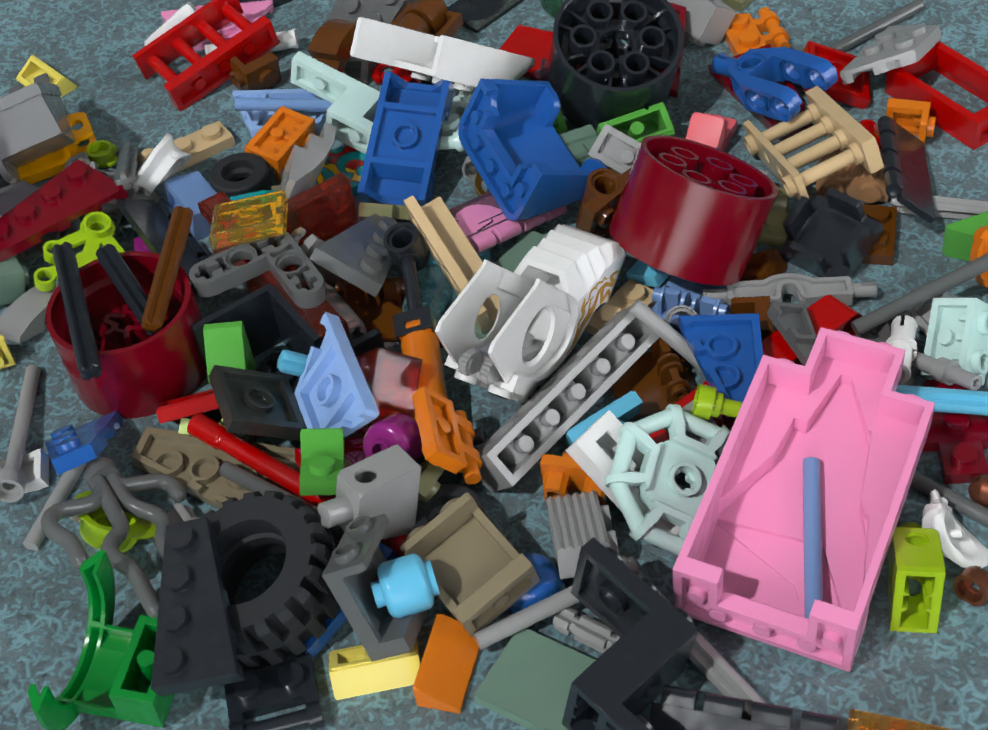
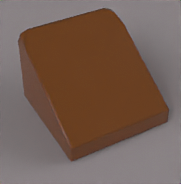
M777 249L752 253L740 281L764 280L773 275L786 273L788 267Z

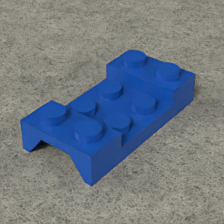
M385 71L357 190L362 203L405 205L403 200L412 195L420 207L431 202L435 185L433 174L445 121L449 119L454 96V88L451 81L441 79L435 85L408 83L393 72Z

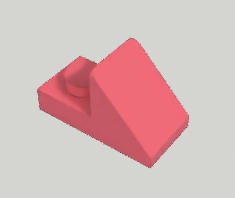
M694 112L691 116L685 139L724 151L737 130V120L720 115Z

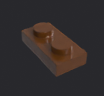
M862 204L865 215L882 223L884 230L862 261V264L893 266L897 207Z

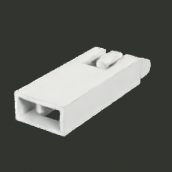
M608 410L565 451L620 509L611 489L605 486L604 477L610 473L621 437L619 429L623 424ZM636 448L628 472L640 471L644 454ZM629 487L644 516L650 509L640 501L639 487ZM660 518L653 525L679 537L680 527Z

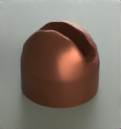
M988 473L974 476L968 487V494L971 500L988 508Z
M976 565L962 570L953 581V589L956 595L973 606L983 605L988 600V571L985 572L980 566ZM976 583L979 586V590L972 586Z

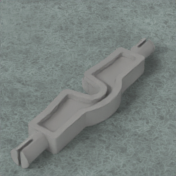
M783 273L770 276L764 280L738 281L735 284L726 285V289H703L702 295L713 299H722L723 304L727 303L729 310H731V299L734 297L770 296L771 304L772 301L783 302V295L792 294L796 297L799 304H805L806 308H808L828 294L833 295L846 305H852L853 298H876L877 284L876 281L852 283L849 276L812 278L803 274Z

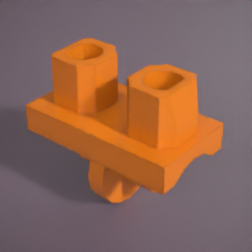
M563 452L562 456L542 454L540 468L545 501L549 496L556 498L558 495L564 497L568 494L569 490L585 491L588 494L591 490L597 492L600 506L606 505L609 499L608 496L567 452Z

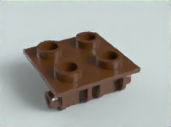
M402 276L386 278L376 297L344 279L336 281L335 290L362 320L367 333L373 329H378L382 333L383 340H397L395 337L393 315L408 311Z
M660 337L651 345V352L643 354L611 386L616 400L630 391H636L643 401L640 413L631 419L653 415L665 410L667 405L675 404L695 389L684 358Z

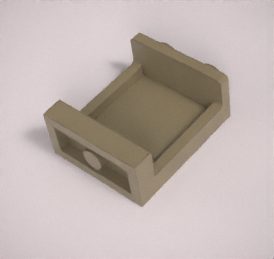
M468 492L460 498L448 501L442 507L438 516L427 525L415 528L400 546L404 556L416 553L422 558L423 562L430 560L440 592L437 597L471 638L474 637L473 633L484 629L541 581L531 562L523 553L519 554L480 510L474 498Z

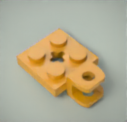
M76 112L67 115L71 128L75 124L83 125L79 130H72L76 142L18 167L21 180L33 184L53 177L64 170L65 164L70 157L76 156L80 152L86 153L87 147L97 141L86 113ZM83 140L89 141V144L85 147L78 146Z

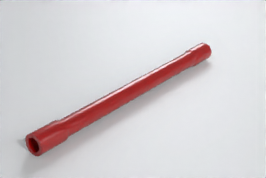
M202 413L195 414L189 421L187 426L188 434L216 450L225 452L318 507V504L323 502L318 495L300 496V472L233 433L227 432L225 426ZM408 535L382 539L380 542L402 557L404 554L400 550V546L406 541Z

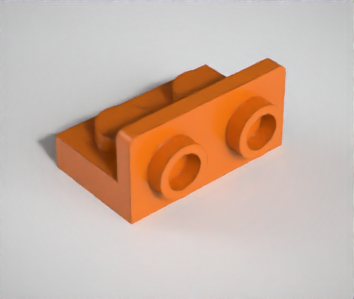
M281 106L244 147L245 153L261 156L269 167L274 168L275 179L281 183L283 171L294 145L304 148L310 133L318 136L315 119Z

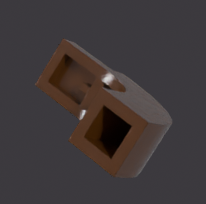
M337 18L326 21L315 33L307 51L312 58L343 73L345 65L351 56L350 51L357 22Z

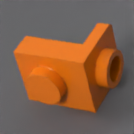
M888 98L886 116L892 118L911 134L918 136V139L924 142V146L926 137L933 138L936 117L929 116L931 102Z

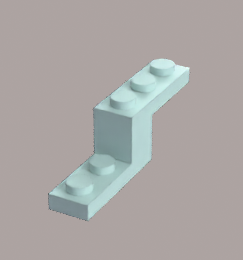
M299 51L292 58L291 83L333 103L327 109L326 123L337 127L335 139L366 154L380 92Z

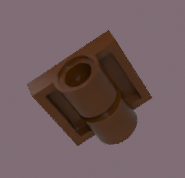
M443 0L409 2L391 23V25L438 37L441 35L453 37L464 24L461 13L448 11L447 5Z
M599 168L590 173L576 220L577 229L606 239L609 238V225L631 168L622 175L608 168Z

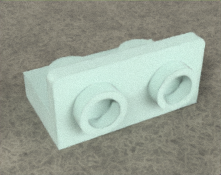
M933 298L924 354L936 359L945 357L959 363L962 369L982 377L981 386L984 385L986 373L988 372V304L978 298ZM921 370L920 375L933 379L931 374Z

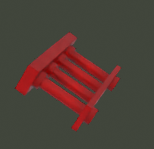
M212 0L137 51L132 57L146 80L158 73L167 82L163 86L174 107L181 112L230 79L229 73L232 71L230 65L231 58L236 56L246 65L263 56L280 44L271 21L264 15L251 23L242 15L244 11L239 0ZM229 22H232L242 31L227 40L217 31ZM207 38L217 48L206 56L201 57L193 47ZM183 56L192 65L177 75L167 65Z

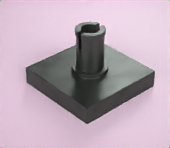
M219 365L213 366L208 378L227 432H231L241 439L246 437L245 441L250 444L254 435L300 441V430L307 429L286 375Z

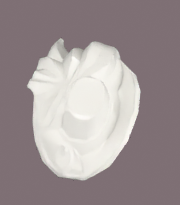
M936 489L930 492V504H927L922 511V528H933L939 531L943 556L948 557L960 567L967 568L976 565L983 568L988 566V548L952 514L953 509L948 506V500L945 497H940Z

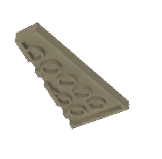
M146 427L131 455L135 467L149 474L162 473L176 478L182 484L186 493L217 509L223 507L222 502L232 497H236L238 500L243 499L244 493L251 492L220 476V466L226 461L299 497L225 452L210 447L192 435L180 434L178 431ZM251 442L253 446L300 472L299 467L295 463L294 449L298 448Z

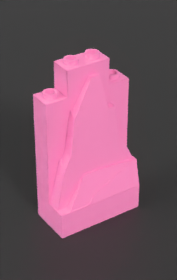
M821 327L805 366L795 364L785 358L777 359L766 355L762 356L672 569L674 608L684 610L693 619L848 672L851 671L866 627L869 605L931 426L935 406L934 402L923 400L917 395L896 392L902 375L906 350L893 347L885 342H874L852 336L844 331H834ZM807 457H816L820 460L823 601L815 599L809 619L805 618L802 461Z

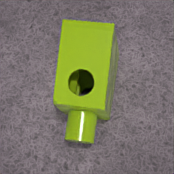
M915 522L904 523L895 529L889 547L887 565L890 631L937 633L946 571L940 535L936 529L922 528L920 524ZM908 579H914L921 584L922 591L920 594L910 596Z

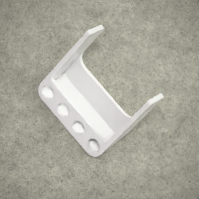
M358 17L350 51L352 57L411 70L412 78L430 82L432 76V83L435 84L441 79L454 82L453 88L467 92H473V87L477 86L480 78L518 80L535 63L534 58L441 35L438 37L364 17Z

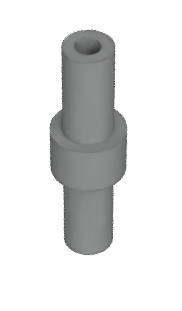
M917 352V356L911 362L912 367L931 374L934 380L946 385L957 384L977 391L982 385V377L980 375L962 369L959 363L945 357L936 359Z

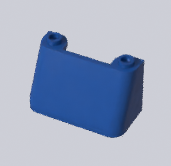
M480 78L460 119L458 135L463 148L505 217L511 221H525L582 200L590 173L599 168H606V166L600 159L589 158L579 167L552 126L560 112L561 103L551 84L546 81Z

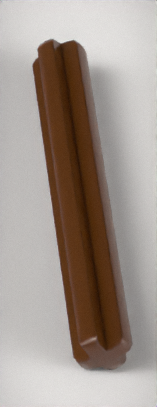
M179 205L173 209L142 316L141 326L145 331L158 333L163 328L193 220V211L189 207L184 208Z

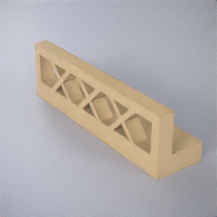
M412 195L403 200L410 221L417 227L425 245L459 296L483 262L441 197L420 207ZM497 295L488 297L478 312L475 324L482 334L491 330L496 321L499 311V297Z

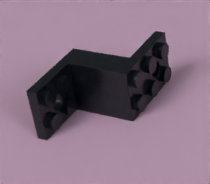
M593 537L581 547L571 594L620 638L571 683L561 724L568 730H654L651 724L640 714L662 693L664 685H671L684 672L699 629L684 610L674 608L659 595L657 588L651 581L635 574L624 564L623 559L614 549L605 547Z

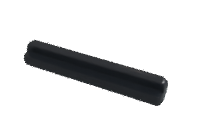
M106 244L103 248H99L96 251L98 261L139 323L142 324V316L148 295L115 246ZM145 331L149 336L156 334L152 331Z

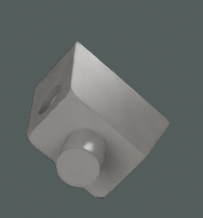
M397 444L342 469L337 475L336 498L318 504L317 513L321 524L327 529L339 525L345 531L346 526L360 516L366 515L371 518L386 514L390 522L382 539L410 534L416 522L421 467Z

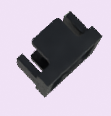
M833 188L828 189L825 194L826 198L818 194L812 204L809 198L801 196L783 222L787 240L778 251L782 259L817 277L849 276L851 278L884 231L882 223L867 217L859 200Z

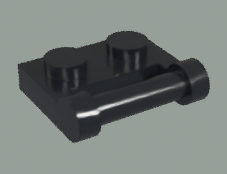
M311 654L243 672L245 681L224 684L230 723L229 730H298L309 726L311 730L326 727ZM306 704L305 709L249 724H246L245 721Z

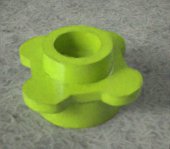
M95 141L86 149L89 160L96 162L98 168L112 167L118 162V157L116 156L118 148L109 141Z

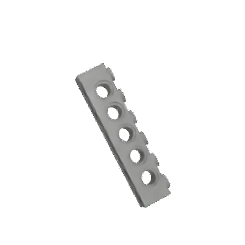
M630 307L617 312L478 449L482 461V467L479 469L481 481L491 492L513 487L542 457V454H545L659 338V336L628 311Z

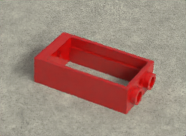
M938 41L918 62L892 69L886 73L885 93L895 99L931 102L929 116L936 117L935 125L972 150L988 142V106L973 114L918 79L924 74L935 70L988 103V70Z

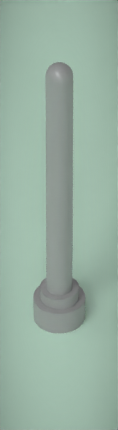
M35 364L27 366L25 370L5 466L0 469V501L6 503L19 501L25 492L26 477L21 471V465L41 373L40 368Z

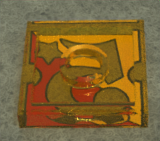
M280 190L215 204L209 235L212 249L286 234L288 214L286 192Z

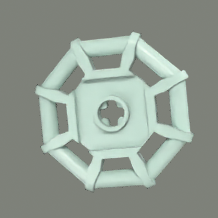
M669 404L665 410L633 423L625 422L620 427L619 434L621 437L610 473L604 477L605 486L611 489L631 530L629 535L635 541L641 539L675 555H679L715 470L716 464L714 460L717 459L715 451L717 450L721 456L731 432L725 425L722 427L716 426L683 411L679 404ZM663 428L668 429L670 439L665 442L656 444L649 436V434ZM685 430L706 439V443L703 444L685 436ZM636 448L644 454L639 472H628ZM680 472L685 473V481L690 484V488L680 489L675 482L674 476H677ZM629 487H639L640 501L650 509L644 516ZM660 518L680 527L679 537L653 525Z

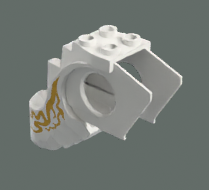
M558 224L554 230L548 232L537 247L533 246L514 273L484 259L482 266L441 317L435 329L436 335L448 353L444 365L456 369L454 377L475 386H481L488 389L491 393L525 404L528 397L533 396L538 385L543 386L546 378L569 355L600 304H608L625 260L626 251L619 246L618 242L569 225ZM497 295L499 297V311L496 321L484 339H478L475 333V322L478 312L488 297ZM528 332L534 336L535 340L543 342L544 345L535 358L525 362L522 359V347L525 334ZM491 342L488 354L502 377L501 380L488 385L480 381V371L470 374V376L458 372L457 364L463 352L468 351L472 347L479 349Z

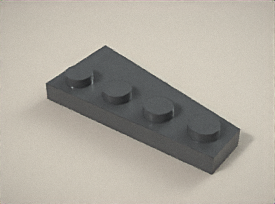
M374 213L317 246L309 260L376 297L393 262L384 246L383 238L386 231L397 224V222L390 217H381Z

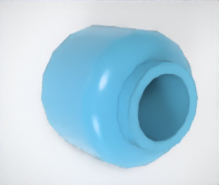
M416 553L381 563L377 571L379 580L370 582L377 608L387 606L389 614L396 619L429 610L433 606L434 596L440 594L430 560L423 562L422 558Z

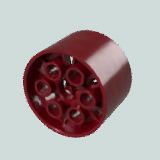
M647 136L643 138L609 225V232L614 241L618 242L619 246L625 251L660 271L701 284L732 285L740 281L778 195V188L768 176L754 166L714 147L674 136Z
M145 251L119 253L146 294L149 295L160 254ZM98 259L79 268L102 368L101 375L98 378L92 377L89 381L82 379L77 369L60 285L55 289L46 308L45 319L47 329L76 394L82 403L92 411L104 416L118 411L122 419L151 416L157 414L156 410L161 402L191 395L206 378L207 372L191 329L194 323L202 320V316L188 275L181 266L179 267L164 321L166 326L153 336L147 335Z

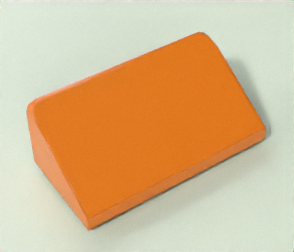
M436 615L413 685V693L416 704L419 707L461 714L480 648L475 638H471L461 624L449 616Z

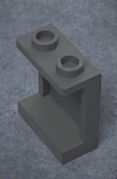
M386 514L371 518L365 515L352 520L346 526L345 532L338 546L332 552V557L322 574L372 662L411 652L428 612L426 610L396 619L389 614L387 606L377 608L370 582L379 580L378 567L381 563L387 561L378 546L390 522Z

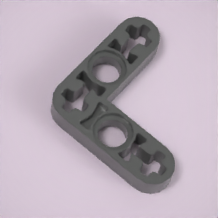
M275 229L266 231V232H264V233H262V234H260V235H257V236H255V237H253V238H251V239L269 235V234L275 232ZM285 230L284 234L242 242L198 262L189 271V278L194 292L202 297L218 295L270 270L292 301L300 308L309 309L317 307L327 298V291L321 273L292 236ZM240 260H251L249 263L245 265L234 266V264ZM301 265L297 270L291 272L283 271L287 266ZM306 282V286L309 288V290H307L306 288H302L301 284Z

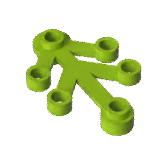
M91 212L80 223V230L59 240L46 242L43 245L44 260L54 265L39 268L34 272L35 287L40 291L47 292L53 290L56 286V280L58 279L53 254L49 253L56 244L62 245L64 242H69L73 248L85 244L83 251L76 254L78 268L98 259L96 251L100 248V245L104 247L106 244H112L119 253L125 252L114 239L115 224L110 217L103 212ZM45 277L50 278V280L48 281H41L40 279Z

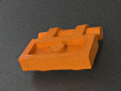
M762 7L759 10L758 15L760 18L752 19L750 13L735 14L724 35V39L733 56L768 44L772 48H790L789 35L783 27L779 26L780 19L777 14L771 11L769 7ZM763 32H768V33H769V34H766V35H761V33H763Z
M422 386L412 394V400L425 460L454 474L460 471L463 473L467 484L478 483L481 480L479 469L482 467V461L479 451L473 445V439L475 438L473 424L467 420L466 413L463 410H454L451 400Z

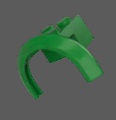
M100 550L82 562L79 569L86 585L89 607L86 636L76 669L68 685L56 699L48 686H44L40 694L36 684L31 683L27 693L33 712L45 730H65L74 722L80 712L163 728L175 694L159 696L151 690L157 618L140 614L134 629L112 626L115 609V577L106 550Z

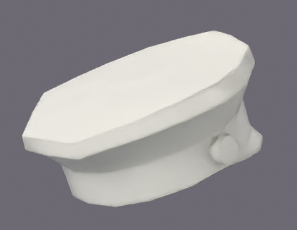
M167 133L136 173V179L132 182L131 186L133 188L142 187L151 194L164 180L179 171L190 160L191 155L176 147L172 135Z

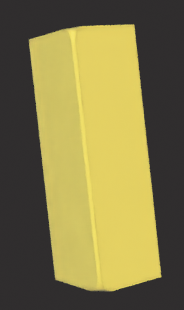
M33 54L16 77V80L26 87L34 83L35 77L47 73L51 84L59 86L62 96L79 87Z
M416 639L411 652L373 662L363 645L329 652V675L334 698L340 700L414 685L421 664L418 640Z

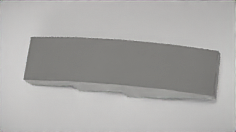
M325 122L319 136L309 134L304 148L294 145L283 171L278 205L286 204L287 209L299 201L313 187L334 143L337 131L336 126Z

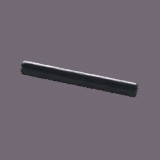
M64 242L62 245L56 244L52 252L77 369L80 372L81 378L89 381L92 377L98 378L102 373V368L75 251L72 244Z

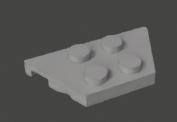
M917 24L887 27L883 32L875 35L874 41L862 47V52L840 71L843 85L853 83L854 79L861 72L873 70L874 75H878L918 62L942 38L939 25Z

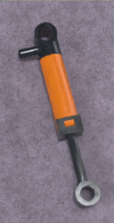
M401 222L393 225L386 231L383 243L396 268L403 273L408 311L393 315L395 337L402 350L410 417L415 420L412 394L419 388L425 386L447 398L440 348L444 346L435 333L438 320L430 305L422 306L418 271L427 265L430 253L417 227L412 223ZM482 427L474 429L475 438L473 439V445L486 443L487 436L485 430ZM423 454L418 461H416L418 465L426 461ZM445 469L437 481L441 485L459 484L462 473L459 471L457 474H454Z

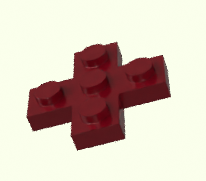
M924 380L923 386L968 390L957 384L946 385L936 380ZM933 412L931 426L922 452H937L944 484L971 483L974 476L988 473L983 450L988 449V416Z

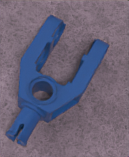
M788 47L749 49L739 58L718 53V57L715 56L711 63L713 73L730 77L734 93L746 110L782 122H788L799 114L802 101L793 89L776 82L787 80L800 84L807 90L818 86L823 91H826L838 80V73L835 67L827 59Z

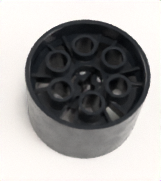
M565 0L555 17L547 70V82L551 84L560 100L562 115L578 127L591 124L596 131L600 123L644 108L648 110L649 106L661 102L666 106L683 48V29L677 13L667 0ZM585 63V65L580 67L578 70H575L572 67L574 65ZM650 65L663 69L664 72L660 74L655 69L650 67ZM620 80L621 87H611L616 86Z

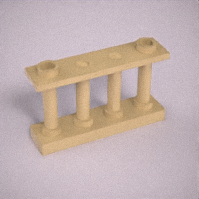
M818 86L805 92L809 105L805 106V111L797 114L788 122H781L763 132H760L750 120L743 122L747 136L743 137V141L751 156L756 154L776 175L790 198L794 196L798 200L801 196L809 198L806 186L852 163L855 165L861 164L870 174L884 168L875 137ZM810 123L813 124V126H811V127H809V128H807V129H805V130H803V131H801V132H799V133H797V134H795V135H793V136H791V137H789V138H787V139H785V140H783V141H781V142H779V143H777V144H775V145L772 144V142H774V141H776V140H778V139H780V138H782V137H784V136H786V135H788V134H790V133H792V132H794V131H796V130H798V129H800V128H802V127H804V126H806V125H808V124H810ZM823 136L828 138L787 159L784 157ZM838 149L843 151L801 173L797 171V169Z

